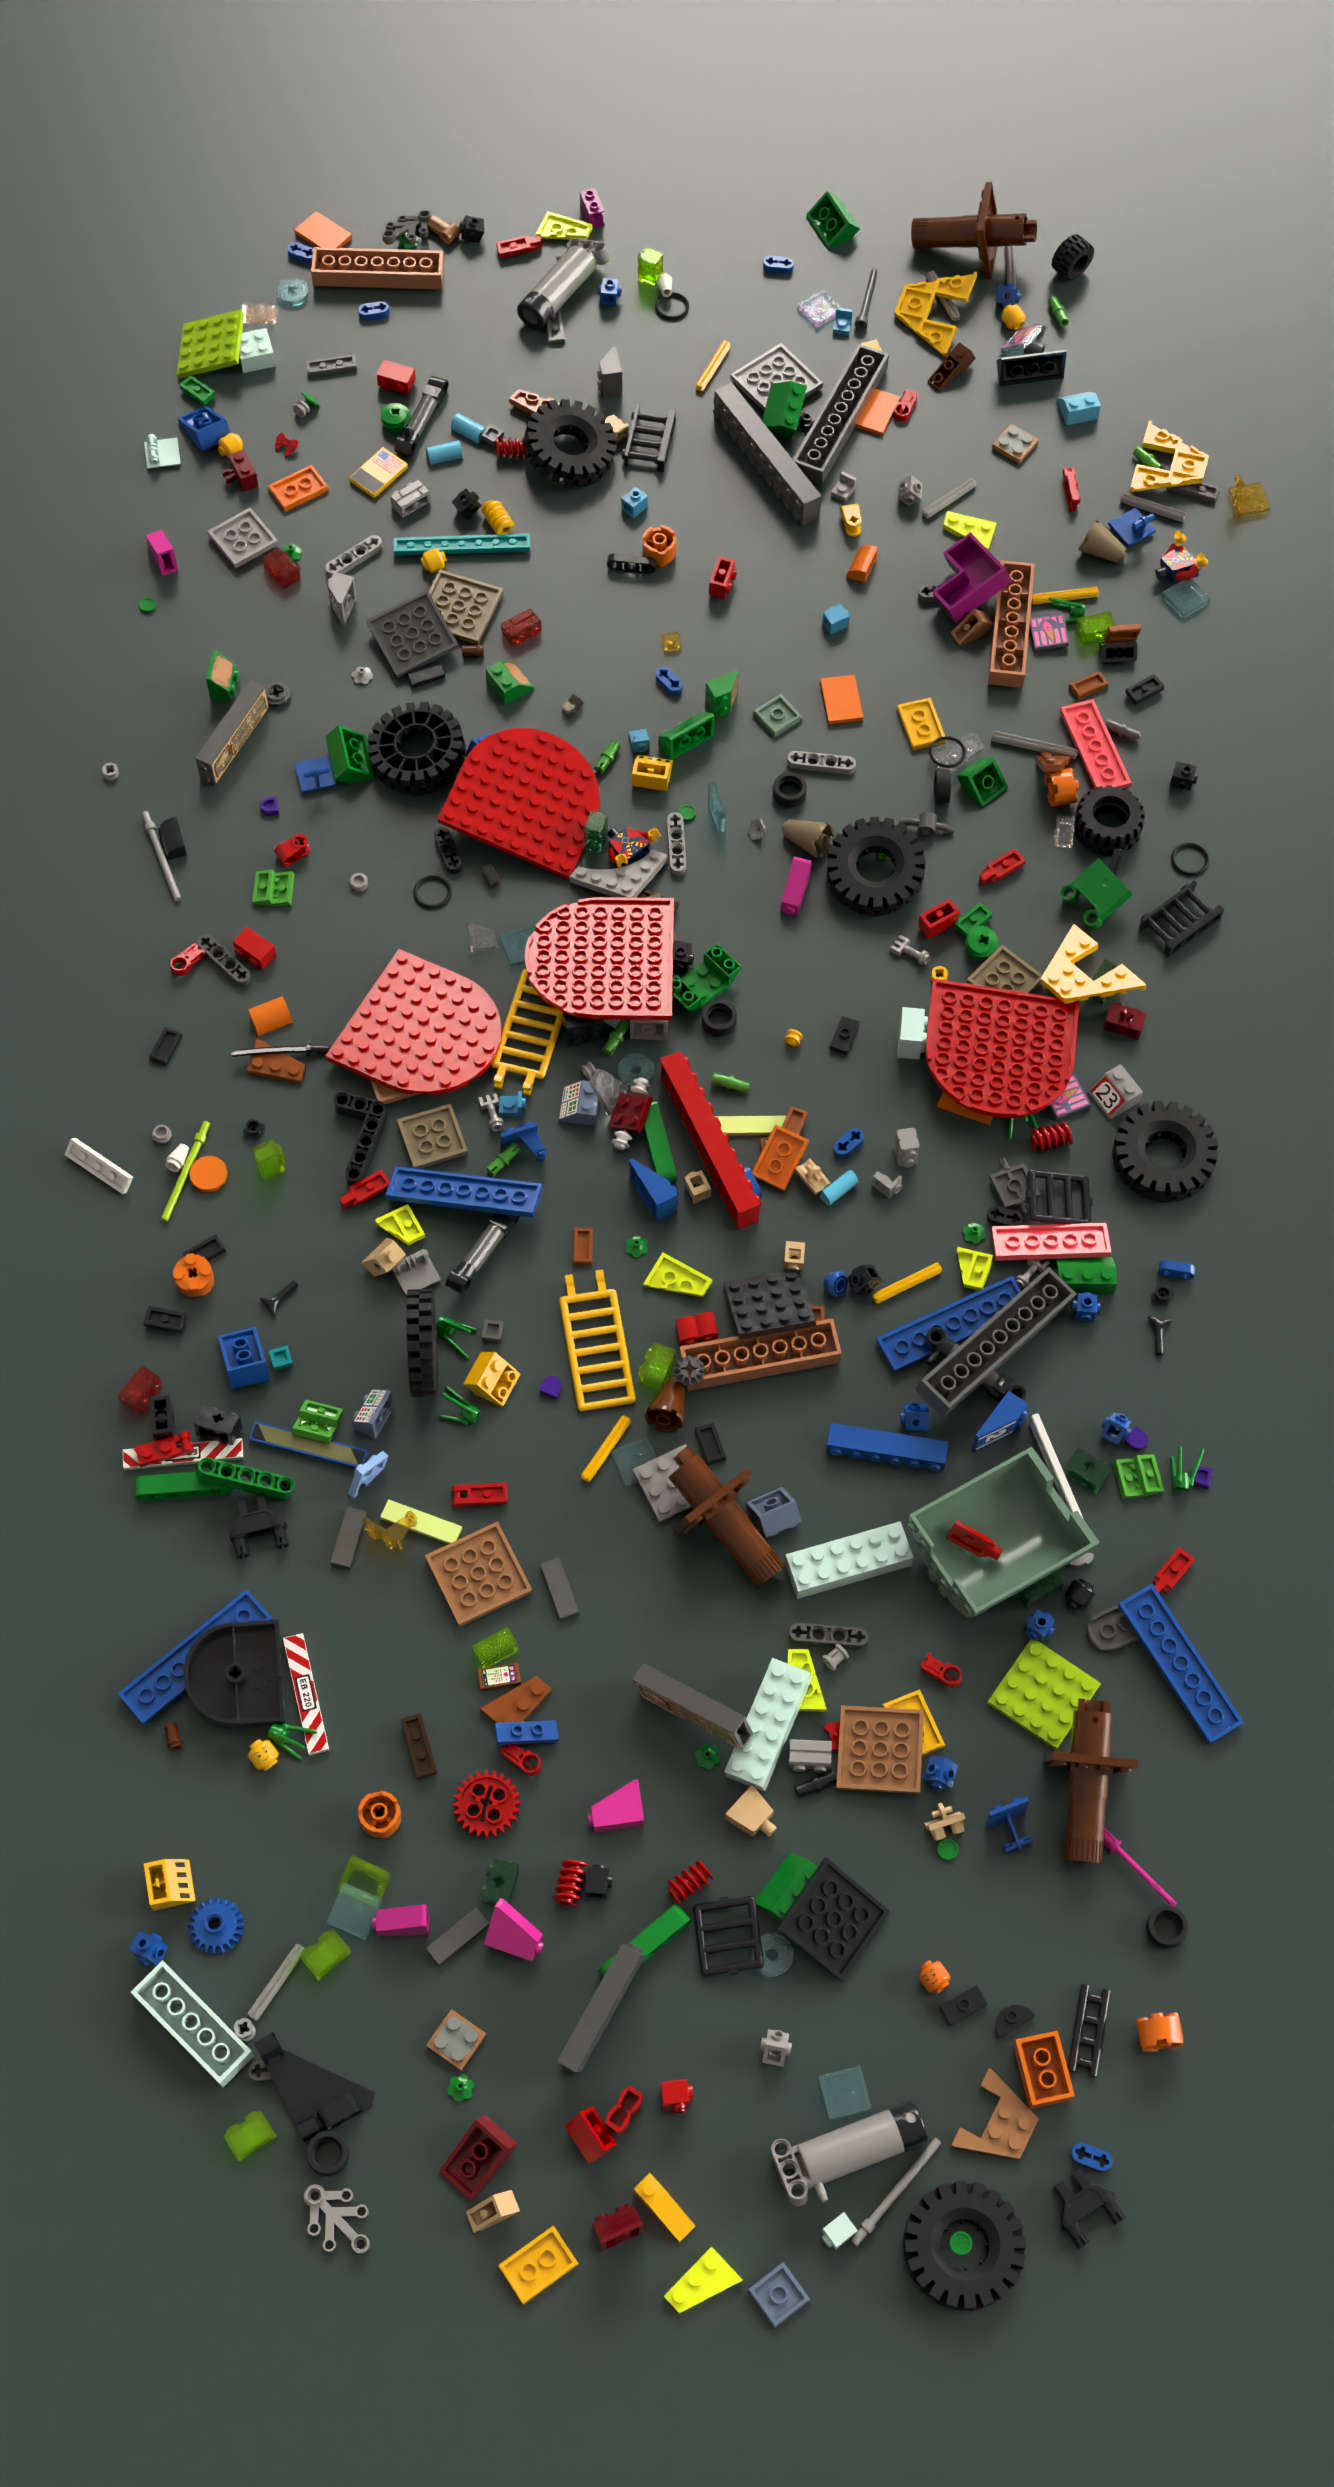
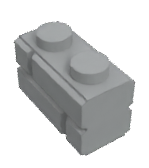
M419 480L410 482L405 488L395 491L390 496L391 505L404 518L429 503L430 493Z
M913 1127L900 1129L896 1132L894 1152L895 1156H897V1164L900 1167L909 1168L917 1163L920 1145L916 1130Z
M790 1739L789 1768H793L795 1772L814 1769L816 1773H825L826 1770H830L832 1741Z

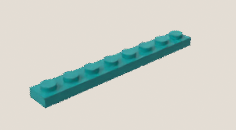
M530 534L394 538V556L423 555L424 552L434 548H438L444 554L530 552Z

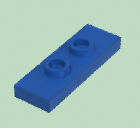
M556 1720L495 1723L494 1725L497 1745L555 1743L559 1740Z

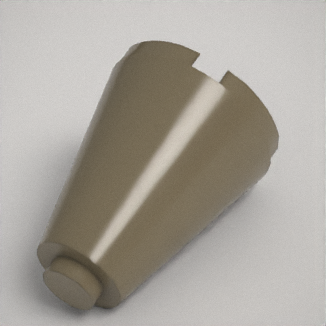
M1098 520L1094 522L1078 549L1081 552L1114 563L1123 562L1128 554L1125 552L1127 548Z
M790 819L782 826L783 835L813 857L822 858L828 852L832 843L829 842L830 836L833 837L834 835L832 825Z

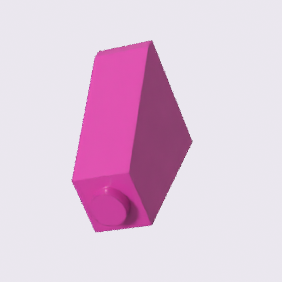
M159 530L145 535L148 547L161 575L164 576L178 571L174 549L163 531Z
M798 857L793 858L781 901V912L798 916L810 881V860Z
M638 1779L631 1781L591 1807L592 1813L588 1814L589 1827H594V1833L644 1826Z
M500 1898L495 1905L484 1945L533 1961L536 1954H541L544 1943L541 1942L543 1934L509 1903Z
M427 1905L376 1910V1916L372 1918V1929L376 1930L378 1936L429 1935V1912Z

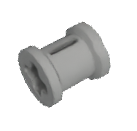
M836 1644L834 1646L835 1649L828 1655L822 1656L824 1663L833 1671L836 1670V1666L849 1658L846 1650L839 1644Z
M242 2018L234 2024L235 2034L241 2041L247 2042L254 2038L256 2029L249 2019ZM247 2026L249 2031L242 2034L240 2029Z

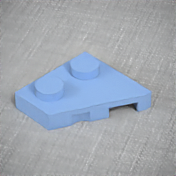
M384 1451L378 1455H372L365 1464L358 1465L354 1470L355 1475L348 1491V1495L353 1499L358 1495L361 1484L367 1486L384 1469L388 1459V1455Z

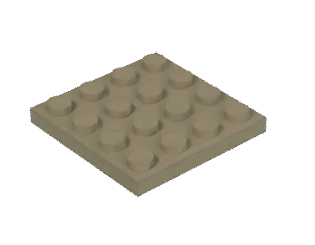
M440 569L428 591L454 638L476 645L480 643L504 593L503 588Z

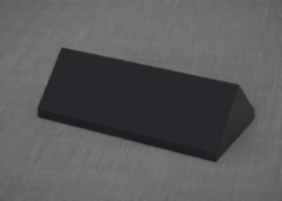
M1058 350L1018 355L996 360L999 386L1064 378L1067 351Z

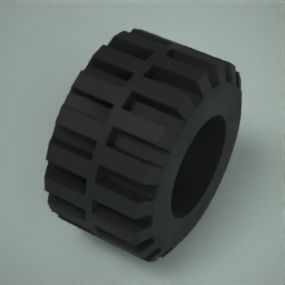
M1079 234L1069 236L1055 251L1051 262L1052 268L1066 280H1074L1090 265L1094 256V248Z

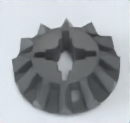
M274 681L265 686L268 703L272 706L275 704L280 706L283 702L287 703V699L290 698V688L287 684ZM275 690H276V692H278V694H279L278 697H276V696L274 695Z
M690 1355L681 1357L675 1363L674 1376L683 1385H696L705 1376L704 1363L698 1357ZM688 1364H690L692 1369H695L690 1377L688 1372L684 1370L687 1369Z

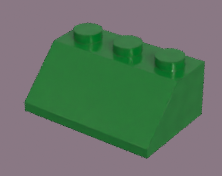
M828 190L806 214L828 248L850 241L860 230V227L839 196Z
M793 381L771 384L762 418L763 423L771 433L792 439L797 430L807 386Z
M701 712L691 716L683 723H678L674 728L662 732L658 739L659 748L669 760H673L714 737V714Z
M338 725L325 736L335 780L346 784H353L375 778L368 754L366 735Z
M1112 1257L1054 1259L1055 1273L1075 1293L1114 1294L1117 1286V1272Z
M790 1852L756 1898L757 1907L779 1923L818 1866L808 1859Z

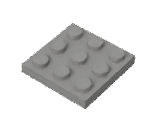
M251 508L207 531L208 536L235 569L279 545L276 537Z
M686 1444L632 1470L659 1523L692 1508L668 1478L679 1468L673 1458L687 1447Z

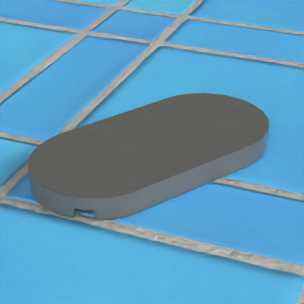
M1117 1605L1094 1615L1087 1626L1089 1642L1094 1648L1102 1652H1115L1140 1640Z

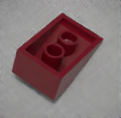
M484 2115L474 2121L439 2172L472 2201L506 2162L518 2143L487 2115Z
M623 2204L615 2208L616 2212L609 2216L607 2213H604L594 2218L596 2222L592 2223V2227L602 2251L643 2233V2222L633 2205L628 2207L627 2204Z

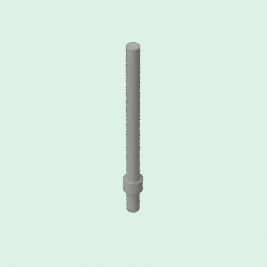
M148 811L142 812V817L145 822L146 833L150 835L175 902L180 901L179 891L156 834L155 823L151 821Z
M937 2138L932 2140L868 2219L865 2218L861 2223V2228L850 2240L855 2246H858L868 2233L871 2234L876 2228L875 2224L942 2144Z

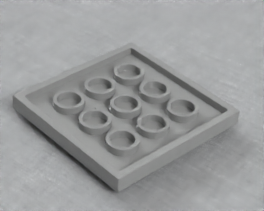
M782 343L730 374V379L763 411L765 410L772 383L793 381L805 385L807 389L804 399L823 387V382Z

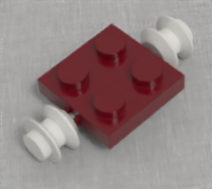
M639 1077L633 1080V1083L636 1084L635 1087L630 1088L633 1094L619 1093L608 1124V1128L617 1130L614 1133L617 1138L611 1141L617 1149L625 1150V1148L630 1147L627 1144V1141L632 1140L629 1132H642L653 1098L647 1096L646 1088H651L647 1079Z

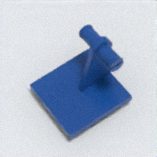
M1136 508L1108 522V525L1128 547L1156 532L1149 523L1155 520V515L1151 513L1145 517Z
M329 755L294 763L302 793L337 786Z
M531 1122L524 1123L517 1129L508 1128L500 1134L501 1148L511 1145L513 1142L523 1141L538 1161H544L547 1156L537 1131V1122L533 1124Z
M1021 1797L1015 1798L1009 1802L1010 1804L1003 1807L1002 1805H997L991 1808L988 1813L987 1829L1005 1822L1013 1838L1012 1842L1002 1845L1005 1853L1015 1849L1021 1850L1022 1846L1033 1843L1030 1834L1018 1838L1012 1819L1026 1814L1029 1803L1028 1797L1023 1799Z

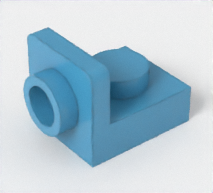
M836 308L833 334L849 336L852 309Z
M646 729L629 731L633 753L650 750V739Z
M518 1091V1096H500L499 1116H522V1109H526V1098H522V1091Z

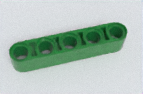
M653 1100L643 1130L654 1172L667 1179L669 1183L677 1182L676 1170L658 1102Z
M212 1458L201 1459L195 1471V1475L200 1481L257 1495L264 1494L266 1497L278 1500L288 1499L294 1489V1481L290 1477ZM207 1467L210 1472H204L201 1468ZM221 1472H227L230 1476L224 1477ZM245 1476L249 1479V1481L245 1482L241 1479V1477ZM265 1481L269 1486H263L260 1482ZM280 1486L287 1487L288 1491H283Z
M195 1472L138 1476L134 1479L135 1499L139 1501L227 1495L233 1492L232 1488L200 1481L196 1477ZM221 1472L224 1477L230 1476L227 1472Z
M678 1904L672 1906L630 1942L643 1949L641 1953L645 1955V1958L641 1964L691 1922V1919ZM616 1954L598 1969L597 1972L602 1978Z

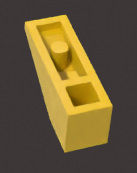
M650 2173L634 2188V2193L679 2243L696 2227Z

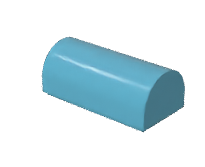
M459 413L453 417L451 430L477 444L482 440L480 434L486 429L484 426Z
M459 440L426 448L430 465L463 458Z
M852 1170L847 1171L822 1190L819 1195L820 1199L826 1205H831L859 1183L857 1176Z

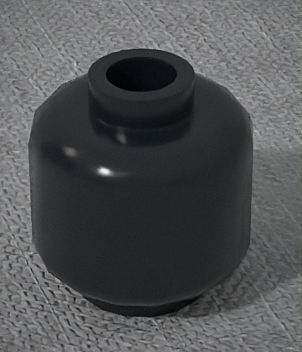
M1081 1578L1073 1580L1065 1592V1597L1069 1600L1067 1604L1076 1610L1079 1607L1087 1608L1095 1596L1094 1586Z

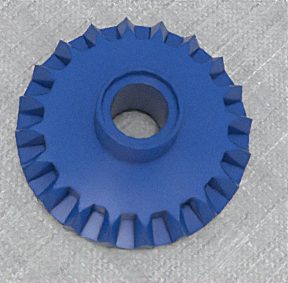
M209 1899L194 1909L192 1916H190L188 1924L189 1936L193 1944L202 1952L208 1954L225 1953L231 1950L242 1937L244 1931L243 1915L239 1908L227 1899ZM218 1920L221 1922L217 1929L210 1928L213 1921Z

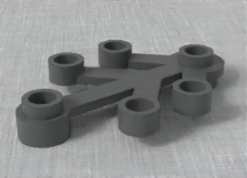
M422 210L418 212V216L400 215L397 217L398 222H387L385 224L386 230L382 232L383 242L386 245H391L396 237L409 231L407 243L415 244L417 242L415 235L416 226L420 224L419 236L421 238L428 237L427 224L432 217L431 212Z

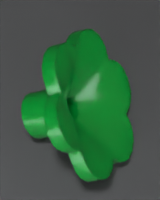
M408 233L400 237L399 245L406 250L418 246L419 238L417 236L415 244L407 243Z
M306 392L301 393L305 398L304 402L308 406L310 404L319 405V402Z
M290 544L282 548L281 557L286 559L287 562L298 561L301 558L302 549L297 547V545Z
M970 1222L968 1226L962 1229L966 1242H972V1244L977 1245L980 1243V1240L986 1238L984 1226L981 1224L977 1225L974 1222Z
M635 1235L632 1239L626 1240L627 1247L625 1251L627 1254L632 1255L634 1258L647 1254L648 1241Z
M704 1744L700 1750L695 1752L696 1764L699 1768L705 1767L706 1770H712L714 1765L720 1762L716 1747Z
M460 2074L458 2077L453 2076L450 2079V2086L447 2092L450 2096H453L456 2102H461L463 2099L468 2100L472 2097L474 2082L469 2080L466 2074Z

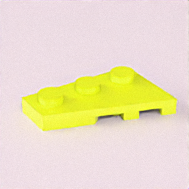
M547 211L536 232V237L540 236L541 239L572 240L579 238L587 240L592 231V224Z
M947 511L943 529L959 538L965 537L971 532L989 551L996 528L995 522Z
M662 1252L643 1286L703 1298L713 1280Z
M788 1649L787 1664L810 1672L812 1677L799 1711L827 1712L809 1649Z
M711 2247L664 2295V2298L680 2314L743 2280Z

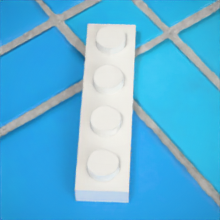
M77 1138L70 1140L64 1154L65 1156L120 1193H127L133 1176Z

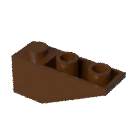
M959 342L928 379V382L939 391L964 373L976 357L969 348Z

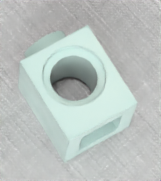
M843 2212L822 2229L824 2234L822 2239L829 2248L833 2246L836 2250L854 2236L858 2230Z

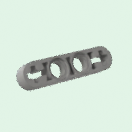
M372 535L328 562L325 566L326 575L331 578L334 572L344 574L381 551V538ZM359 550L365 551L363 555L356 554ZM345 559L352 560L348 564L343 563V560Z
M792 751L787 757V764L793 769L846 775L852 774L856 769V761L850 756ZM815 759L817 763L812 765L808 761ZM833 761L835 765L827 766L826 762Z
M673 812L667 817L670 871L675 876H681L686 872L683 816L678 812ZM674 819L677 820V827H674ZM675 833L681 835L679 839H673L671 836ZM674 849H680L682 850V853L677 855L674 854L672 851ZM676 861H679L680 869H677Z

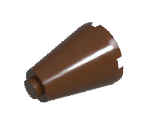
M670 1377L666 1380L645 1412V1420L649 1425L653 1423L657 1426V1430L668 1433L676 1432L678 1428H682L684 1423L685 1385L678 1382L675 1377Z

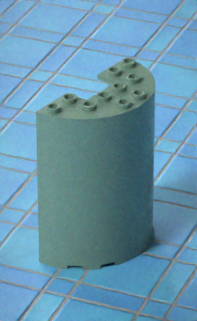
M1033 1447L1028 1448L909 1515V1523L907 1525L913 1534L918 1552L929 1570L927 1574L930 1580L937 1583L941 1596L943 1598L947 1597L951 1604L968 1618H974L1092 1551L1100 1544L1079 1512L1071 1513L1053 1488L1054 1477ZM958 1520L992 1539L995 1545L1003 1549L999 1559L996 1561L989 1556L987 1558L983 1556L980 1558L946 1539L954 1522Z

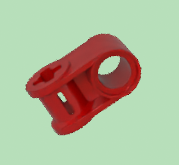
M303 834L295 835L289 840L280 843L274 849V853L284 866L292 865L310 852L308 839Z

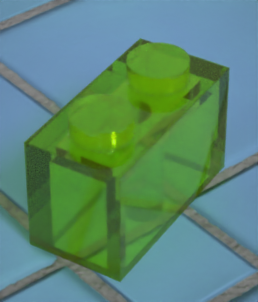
M646 246L637 257L638 281L655 288L659 275L663 274V254Z
M1101 612L1077 618L1075 630L1081 645L1104 641L1103 637L1108 626L1116 625L1111 612Z
M273 1139L252 1148L256 1166L264 1180L285 1171L284 1163L286 1161L283 1156L284 1152L280 1144L276 1145Z
M654 1342L652 1348L647 1349L645 1365L641 1364L639 1368L640 1383L660 1390L673 1366L676 1350Z
M508 1626L472 1646L473 1654L481 1668L490 1667L519 1651L518 1643Z
M334 1929L330 1932L325 1931L318 1938L319 1941L314 1946L309 1945L301 1953L300 1959L317 1981L351 1953L350 1948Z
M253 2111L245 2117L246 2121L239 2126L238 2124L232 2125L226 2130L227 2134L223 2136L239 2162L277 2137L262 2111L258 2113Z

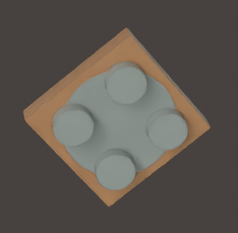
M1010 424L993 443L992 448L1020 464L1038 444L1039 439Z
M451 2009L426 2044V2047L462 2072L487 2034Z

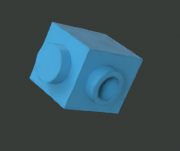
M634 487L621 498V509L633 519L648 507V496L637 487Z
M841 604L832 606L823 612L822 623L831 635L849 627L850 614Z

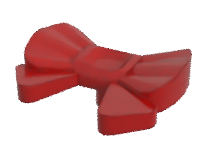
M281 432L276 437L275 449L279 450L281 447L286 446L285 456L288 457L296 450L299 442L297 439L291 440L286 438L285 434Z
M839 1721L831 1722L824 1726V1730L829 1733L830 1740L832 1741L831 1751L839 1750Z

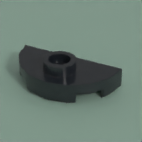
M1022 2005L1006 2007L1000 2012L996 2020L998 2038L1000 2039L1035 2017V2014L1029 2008Z

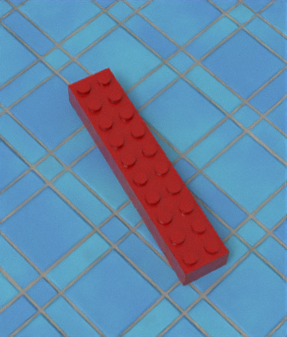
M681 1051L660 1059V1078L737 1230L758 1222L759 1214L761 1213L760 1198L758 1195H754L752 1191L753 1185L750 1179H746L744 1167L736 1159L735 1149L730 1148L728 1144L729 1138L725 1132H722L719 1118L714 1117L712 1113L714 1112L710 1102L706 1101L705 1091L702 1086L699 1087L696 1073L694 1071L691 1072L688 1058L684 1057Z

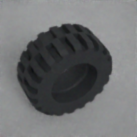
M1106 785L1104 788L1099 786L1095 790L1091 789L1087 792V795H1083L1077 806L1074 831L1078 840L1084 842L1083 846L1087 849L1091 848L1092 852L1102 853L1101 855H1113L1115 849L1127 852V849L1135 846L1142 832L1145 818L1142 803L1138 802L1139 799L1135 795L1132 796L1129 790H1122V787L1119 786L1115 788L1112 785ZM1110 813L1118 816L1124 822V825L1116 828L1105 827L1098 823L1094 816Z

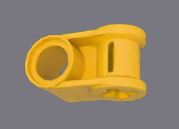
M859 505L841 506V518L847 535L851 537L860 535L861 516Z

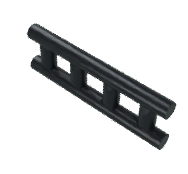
M1081 1984L1068 2071L1076 2072L1077 2066L1090 2069L1089 2076L1098 2077L1111 1991L1102 1989V1995L1089 1993V1985ZM1087 2001L1100 2004L1098 2017L1085 2014ZM1084 2023L1097 2026L1095 2038L1082 2036ZM1080 2044L1093 2047L1091 2060L1078 2057Z

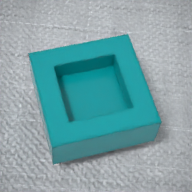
M288 1345L269 1350L274 1371L293 1366Z

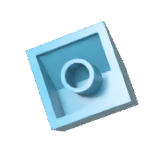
M1085 392L1060 397L1056 400L1066 425L1097 420L1099 417L1101 405L1096 393Z

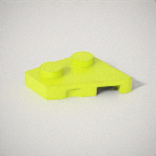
M408 1204L375 1219L377 1226L408 1246L425 1238V1233Z
M957 1247L964 1287L978 1291L984 1289L994 1259L993 1255Z

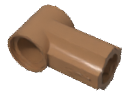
M432 216L427 224L428 229L438 234L447 245L461 234L459 227L455 223L448 224L437 216Z

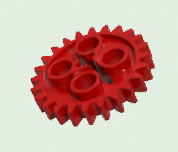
M485 1770L484 1775L481 1776L479 1771H477L476 1778L469 1775L470 1781L462 1780L464 1787H457V1791L460 1794L453 1796L458 1801L452 1803L453 1808H457L454 1811V1816H460L457 1819L458 1824L464 1822L463 1830L470 1828L469 1835L476 1831L477 1838H480L482 1833H485L486 1839L489 1838L490 1833H493V1836L497 1838V1831L505 1834L504 1827L506 1826L511 1829L510 1821H517L514 1814H520V1810L515 1807L520 1806L521 1801L515 1799L519 1798L520 1795L518 1792L513 1793L517 1789L516 1785L509 1786L511 1779L509 1778L504 1781L503 1773L497 1777L495 1770L492 1775H488V1771ZM489 1787H493L489 1798L490 1805L486 1809L485 1820L481 1822L484 1813L483 1804H486ZM477 1788L485 1790L481 1796H476L474 1791ZM497 1793L505 1795L504 1799L500 1801L495 1800L494 1796ZM472 1808L480 1810L476 1816H471L468 1812ZM491 1813H498L500 1817L498 1820L492 1821L489 1819V1815Z

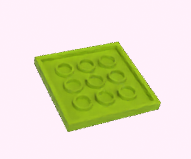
M242 309L183 324L177 376L179 378L239 363L245 314Z
M1031 1639L987 1704L1054 1750H1057L1072 1728L1073 1711L1078 1710V1698L1091 1700L1101 1683L1039 1641Z

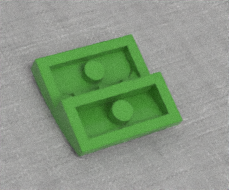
M273 869L256 871L252 903L263 906H291L295 874L292 871L275 873Z
M305 1400L299 1410V1417L292 1428V1434L330 1444L340 1422L343 1409Z
M1154 1454L1137 1455L1133 1459H1118L1113 1462L1122 1499H1132L1164 1492Z

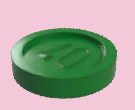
M145 597L140 600L139 608L144 613H151L156 609V601L151 597Z
M683 805L678 810V813L683 816V821H691L696 816V810L691 805Z
M944 1839L938 1844L937 1853L943 1860H953L958 1854V1845L951 1839Z
M956 2232L950 2238V2248L957 2255H965L972 2248V2239L965 2232Z

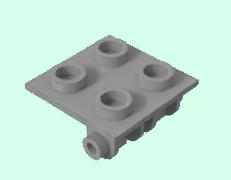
M425 1249L401 1259L392 1268L406 1296L408 1289H424L441 1281L429 1258V1253Z

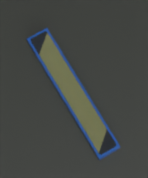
M256 1421L249 1436V1441L354 1469L360 1464H365L368 1456V1450L334 1441L328 1444L293 1435L291 1430Z

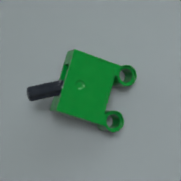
M1121 849L1114 850L1109 867L1098 858L1072 883L1063 886L1060 891V896L1067 905H1075L1079 901V895L1081 894L1095 909L1088 910L1083 917L1085 924L1091 930L1100 929L1103 922L1133 896L1130 890L1117 878L1125 855V851ZM1069 892H1074L1071 898H1066ZM1092 917H1097L1096 922L1089 923Z

